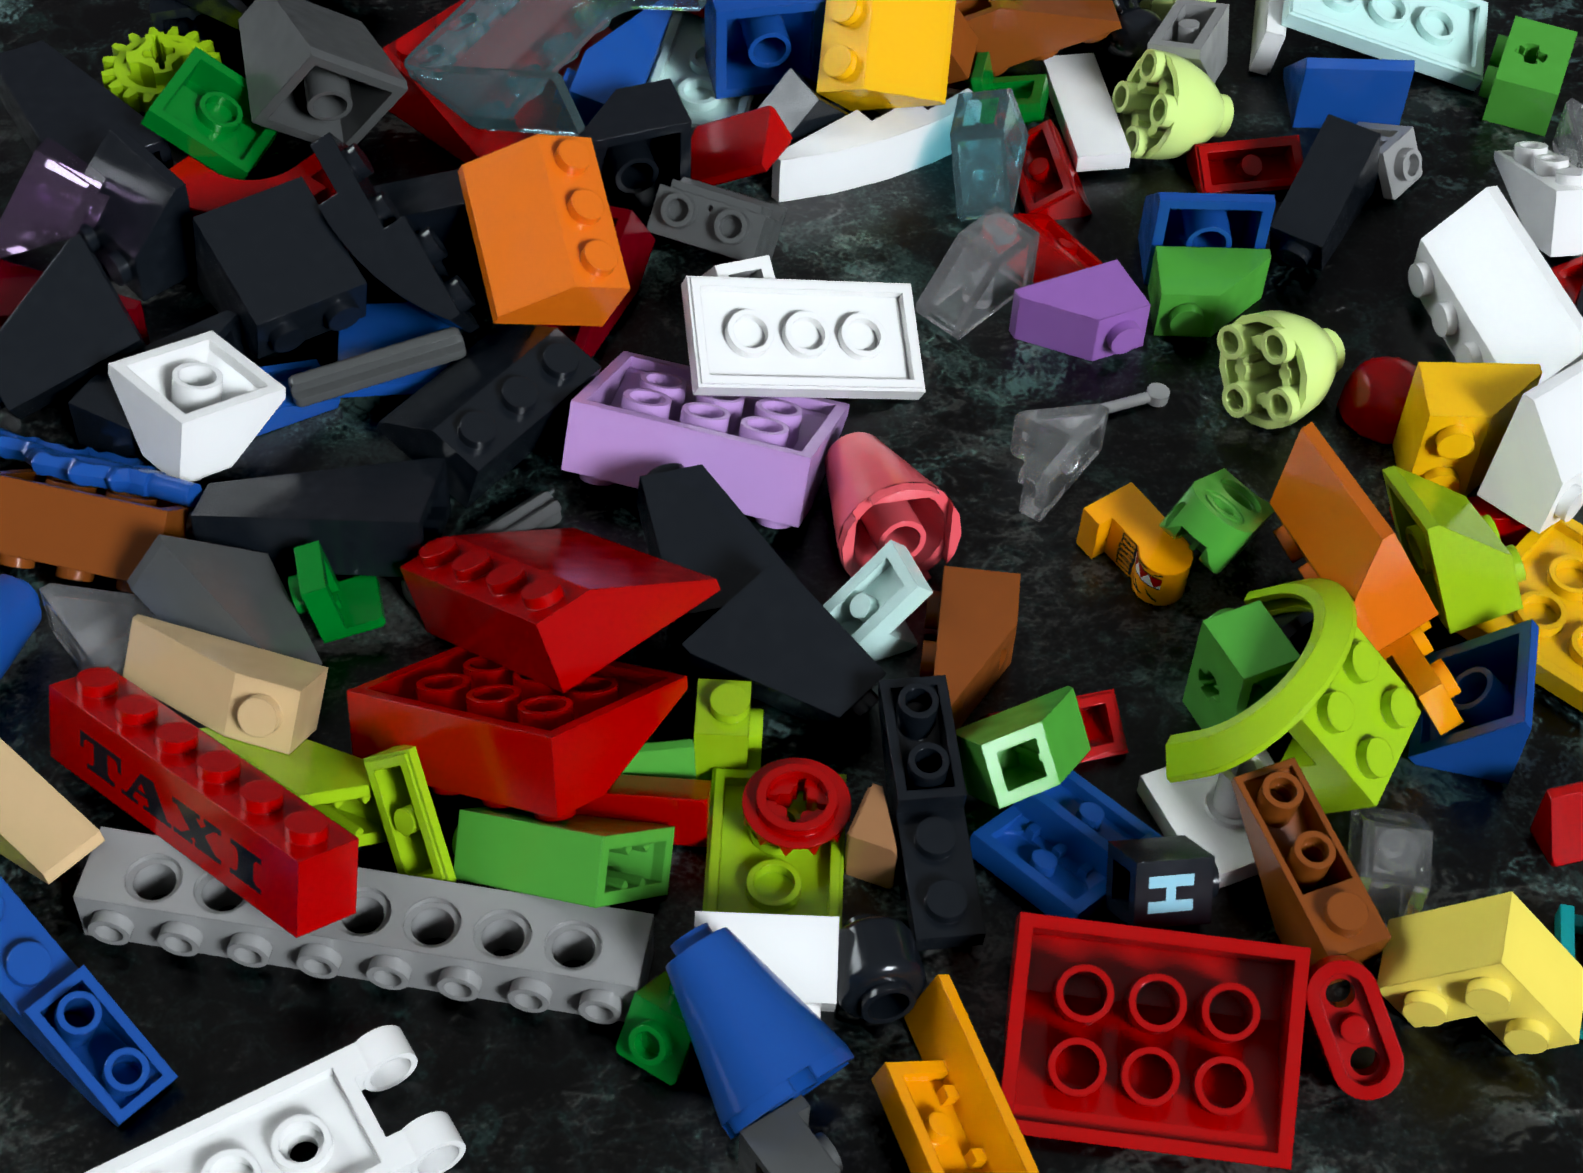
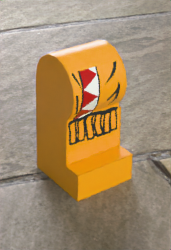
M1132 482L1083 508L1076 544L1091 559L1105 552L1127 576H1130L1132 589L1146 603L1155 606H1167L1177 602L1183 596L1194 558L1193 550L1189 548L1190 545L1183 536L1173 539L1159 526L1165 517Z

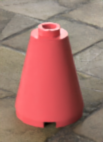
M850 433L839 438L831 445L825 456L824 465L838 554L846 572L850 577H853L887 542L892 540L906 546L926 581L931 579L932 577L928 571L942 558L946 564L950 561L956 552L962 534L960 514L952 500L945 492L869 433Z

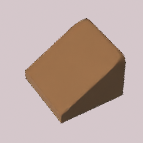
M873 783L871 787L867 788L847 832L844 869H846V875L891 889L894 884L897 847L883 786Z

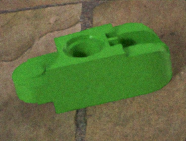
M1223 468L1194 481L1159 526L1173 539L1183 536L1191 543L1189 546L1191 550L1198 549L1202 553L1199 561L1211 572L1218 574L1256 536L1274 514V510L1269 502L1257 496Z

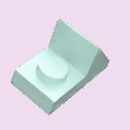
M890 540L823 607L874 661H878L909 651L918 645L905 619L933 591L907 547Z

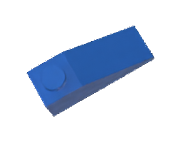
M677 0L655 1L588 48L577 71L567 68L556 98L566 102L559 124L582 132L616 89L645 84L647 82L668 29Z

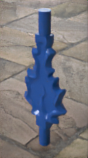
M0 428V457L26 461L32 466L33 471L37 475L52 476L72 482L76 486H93L109 489L112 492L153 497L190 508L196 507L202 496L200 484L166 475V473L158 471L154 466H145L144 461L139 458L128 459L107 451L97 452L90 447L80 450L70 449L64 444L49 443L38 437H23Z

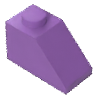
M1118 259L1015 289L1009 332L1014 339L1085 360L1095 361L1115 354H1124L1134 348L1143 346L1151 304Z

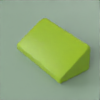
M405 744L394 746L363 758L397 872L399 874L456 882V875L416 746Z

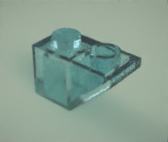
M1012 88L959 93L950 140L956 211L960 221L1013 216L1029 134Z

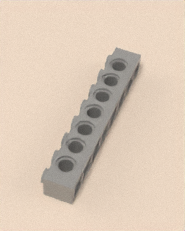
M102 826L100 827V832L105 841L90 852L73 895L85 935L93 936L97 940L110 945H124L132 942L162 947L164 950L178 956H194L197 953L231 958L238 964L253 968L263 967L268 964L299 969L309 976L320 979L342 976L367 980L378 987L388 990H401L410 987L440 992L444 996L457 1001H472L478 998L509 1003L519 1010L531 1013L553 1010L577 1014L599 1024H612L617 1021L625 1022L634 993L648 982L654 956V914L607 906L593 908L519 892L358 867L356 913L296 938L158 835ZM160 895H167L161 899L151 900ZM227 906H237L231 910L218 911ZM362 928H377L369 933H354ZM436 938L446 940L436 945L423 944L428 940ZM505 949L516 951L508 956L493 955V953ZM575 960L587 963L575 968L562 965Z

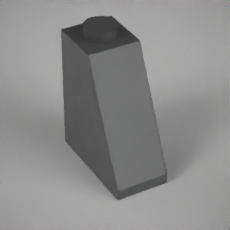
M159 534L127 580L131 591L158 620L314 664H323L268 553Z

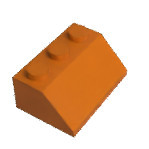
M536 134L462 164L458 170V176L493 324L603 327L631 288L592 138Z
M1310 422L1302 427L1270 500V505L1282 526L1272 532L1292 564L1301 558L1306 561L1304 565L1297 568L1303 579H1329L1339 583L1346 589L1356 605L1357 627L1376 650L1380 651L1436 617L1439 613L1395 532L1314 423Z

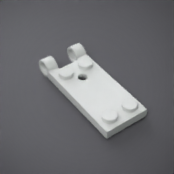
M385 1025L367 1032L356 1042L84 1173H444L460 1161L466 1151V1145L448 1113L443 1111L424 1114L411 1121L402 1130L387 1137L385 1136L362 1090L378 1092L390 1089L408 1078L418 1063V1059L401 1028L396 1025ZM311 1142L318 1147L316 1155L308 1161L296 1162L290 1158L291 1150L299 1143Z

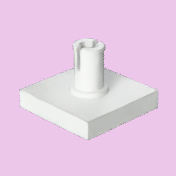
M1266 749L1234 768L1209 777L1170 783L1167 780L1166 767L1140 776L1137 792L1165 837L1185 835L1215 856L1220 879L1219 889L1259 875L1231 781L1233 777L1275 764Z

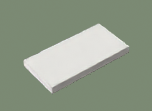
M686 276L681 283L693 395L919 400L926 392L910 283Z

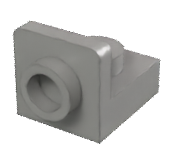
M1369 122L1356 123V125L1381 134L1378 175L1382 194L1385 199L1396 200L1422 176L1423 172L1422 156L1418 150L1414 127Z

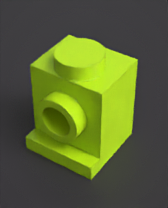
M698 678L694 725L696 780H712L713 767L759 770L761 768L764 709L751 708L752 681Z

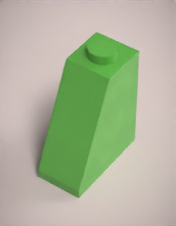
M484 806L460 809L458 825L452 840V849L455 855L453 869L457 880L593 908L668 895L675 826L575 814L566 820L547 822L536 819L533 812L513 807L490 808Z

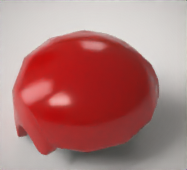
M1389 356L1371 358L1359 364L1347 379L1337 404L1343 421L1362 437L1381 444H1392L1416 366L1412 362L1400 357Z

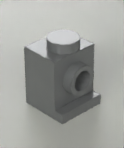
M802 1095L739 1132L738 1168L742 1173H841L843 1164L838 1151L830 1139L822 1132L814 1135L809 1129L810 1105Z

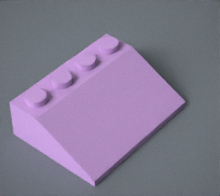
M623 351L571 400L561 470L580 474L579 477L582 481L592 485L609 486L617 483L638 489L640 476L647 475L649 471L658 466L679 463L685 468L702 464L744 515L755 517L757 523L772 529H787L791 526L799 528L813 507L826 473L824 465L825 456L831 445L840 437L848 416L850 404L826 398L693 395L690 366Z

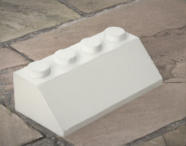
M1497 185L1486 187L1421 238L1414 263L1408 270L1409 287L1412 294L1421 300L1432 319V325L1436 334L1439 337H1443L1456 362L1540 364L1542 375L1538 383L1539 385L1583 359V317Z

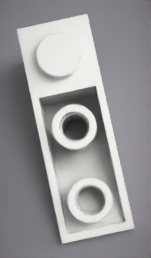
M1522 141L1515 143L1514 150L1494 151L1495 163L1518 217L1537 248L1549 257L1583 255V168H1578L1571 164L1569 157L1550 151L1548 145L1542 142Z

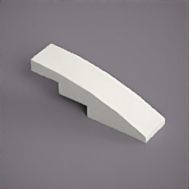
M967 88L947 99L945 105H936L929 110L923 106L895 108L873 121L857 109L784 150L773 164L771 197L780 203L834 194L881 182L934 163L978 141L983 99Z

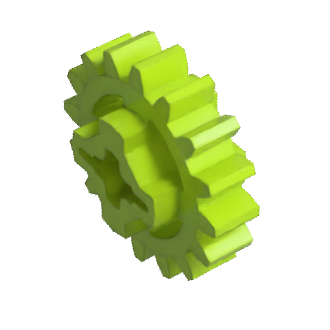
M172 26L167 34L158 32L155 27H150L148 34H145L143 38L133 32L128 34L130 44L127 46L114 43L111 46L113 56H105L102 59L104 71H101V75L106 89L138 113H146L195 47H198L219 62H221L220 52H215L213 41L205 40L200 42L199 33L195 30L187 33L185 36L179 35L178 26Z

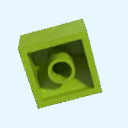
M1395 465L1382 469L1398 540L1439 615L1437 617L1449 634L1523 609L1518 583L1526 580L1524 564L1513 544L1504 546L1501 542L1496 524L1489 514L1481 516L1465 495Z

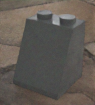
M254 0L238 19L251 121L254 124L314 143L330 132L347 146H350L353 143L358 144L408 90L407 81L362 21L306 0Z

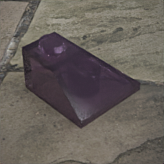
M47 137L35 150L0 219V259L70 239L78 234L83 223L94 228L110 196L100 192L107 177L62 145Z

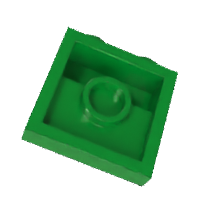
M195 47L150 106L141 122L143 126L218 174L240 180H245L251 170L257 166L279 133L278 131L252 123L246 79L198 47Z

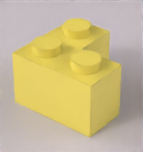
M1512 891L1388 920L1387 929L1392 938L1382 952L1377 984L1381 995L1414 1028L1423 1026L1434 1027L1444 1022L1477 1016L1514 1055L1539 1054L1547 1049L1579 1044L1583 1014V967Z

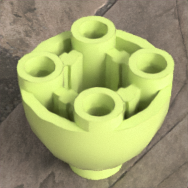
M1147 49L1128 75L1127 81H1119L1112 95L1115 111L1120 113V124L1131 150V158L1163 160L1183 156L1192 149L1194 144H1204L1212 137H1223L1229 131L1234 117L1232 99L1226 94H1220L1215 83L1205 72L1177 54L1156 49Z
M1269 310L1240 316L1234 323L1223 326L1217 335V346L1220 351L1219 369L1224 386L1222 392L1223 406L1232 417H1244L1251 424L1267 430L1283 428L1293 424L1318 406L1327 395L1336 373L1343 367L1345 362L1344 344L1336 332L1328 328H1321L1312 320L1287 311Z

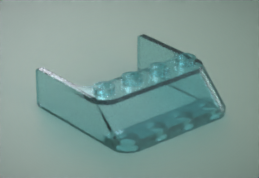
M466 0L407 56L404 66L414 81L472 127L486 129L487 131L500 130L578 136L585 129V125L558 71L564 65L575 60L580 54V49L596 33L606 29L610 25L612 18L624 12L638 9L700 11L707 4V0Z

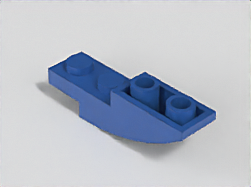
M0 876V1009L48 1062L114 1125L119 1127L173 1083L178 1076L86 966L83 965L78 968Z

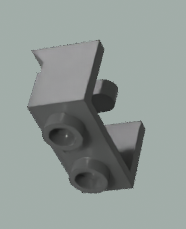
M683 176L680 181L672 179L670 187L663 184L659 185L647 229L651 233L738 260L769 255L770 260H772L787 208Z

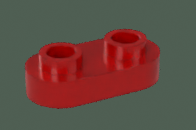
M1331 955L1320 959L1309 969L1306 1009L1328 1070L1337 1085L1351 1097L1360 1100L1382 1098L1391 1093L1401 1081L1404 1072V1056L1377 981L1361 962L1350 956ZM1337 979L1349 981L1350 993L1346 999L1340 1002H1332L1327 999L1326 990L1332 981ZM1361 1047L1374 1049L1375 1058L1369 1067L1356 1069L1351 1066V1056L1355 1050Z

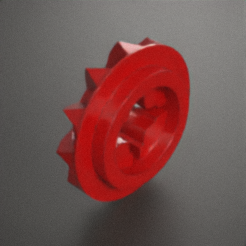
M785 758L766 764L751 776L743 791L742 809L744 826H750L756 833L760 846L766 843L779 846L785 857L793 849H808L815 855L822 844L828 841L838 843L843 828L847 822H850L852 800L846 783L833 769L815 760ZM798 791H803L806 811L802 812L800 819H796V822L789 821L790 818L787 817V808L791 806L793 799H797Z

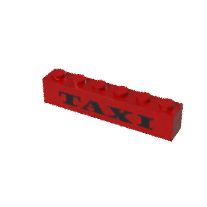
M108 666L84 669L76 677L49 685L50 756L294 937L298 938L356 913L359 838Z

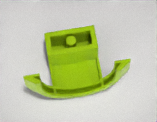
M1308 578L1249 591L1244 599L1245 604L1260 600L1271 616L1294 611L1313 613L1314 623L1309 641L1301 656L1286 676L1270 692L1248 709L1215 726L1171 735L1165 745L1167 780L1170 783L1222 773L1253 758L1289 732L1293 738L1281 761L1295 757L1325 814L1377 807L1424 708L1423 705L1357 627L1356 605L1350 594L1339 583L1323 578Z

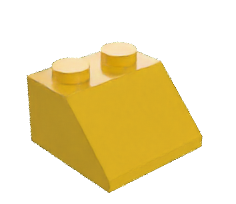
M826 0L816 93L850 111L857 109L861 111L945 105L956 0Z
M1418 362L1392 444L1396 466L1467 496L1483 482L1523 393L1538 385L1542 375L1540 364Z

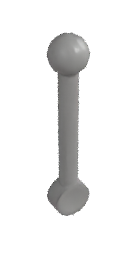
M1156 382L1149 384L1146 392L1078 410L1072 406H1066L1058 413V423L1064 429H1073L1082 420L1144 404H1149L1153 407H1163L1168 403L1170 390L1166 385Z

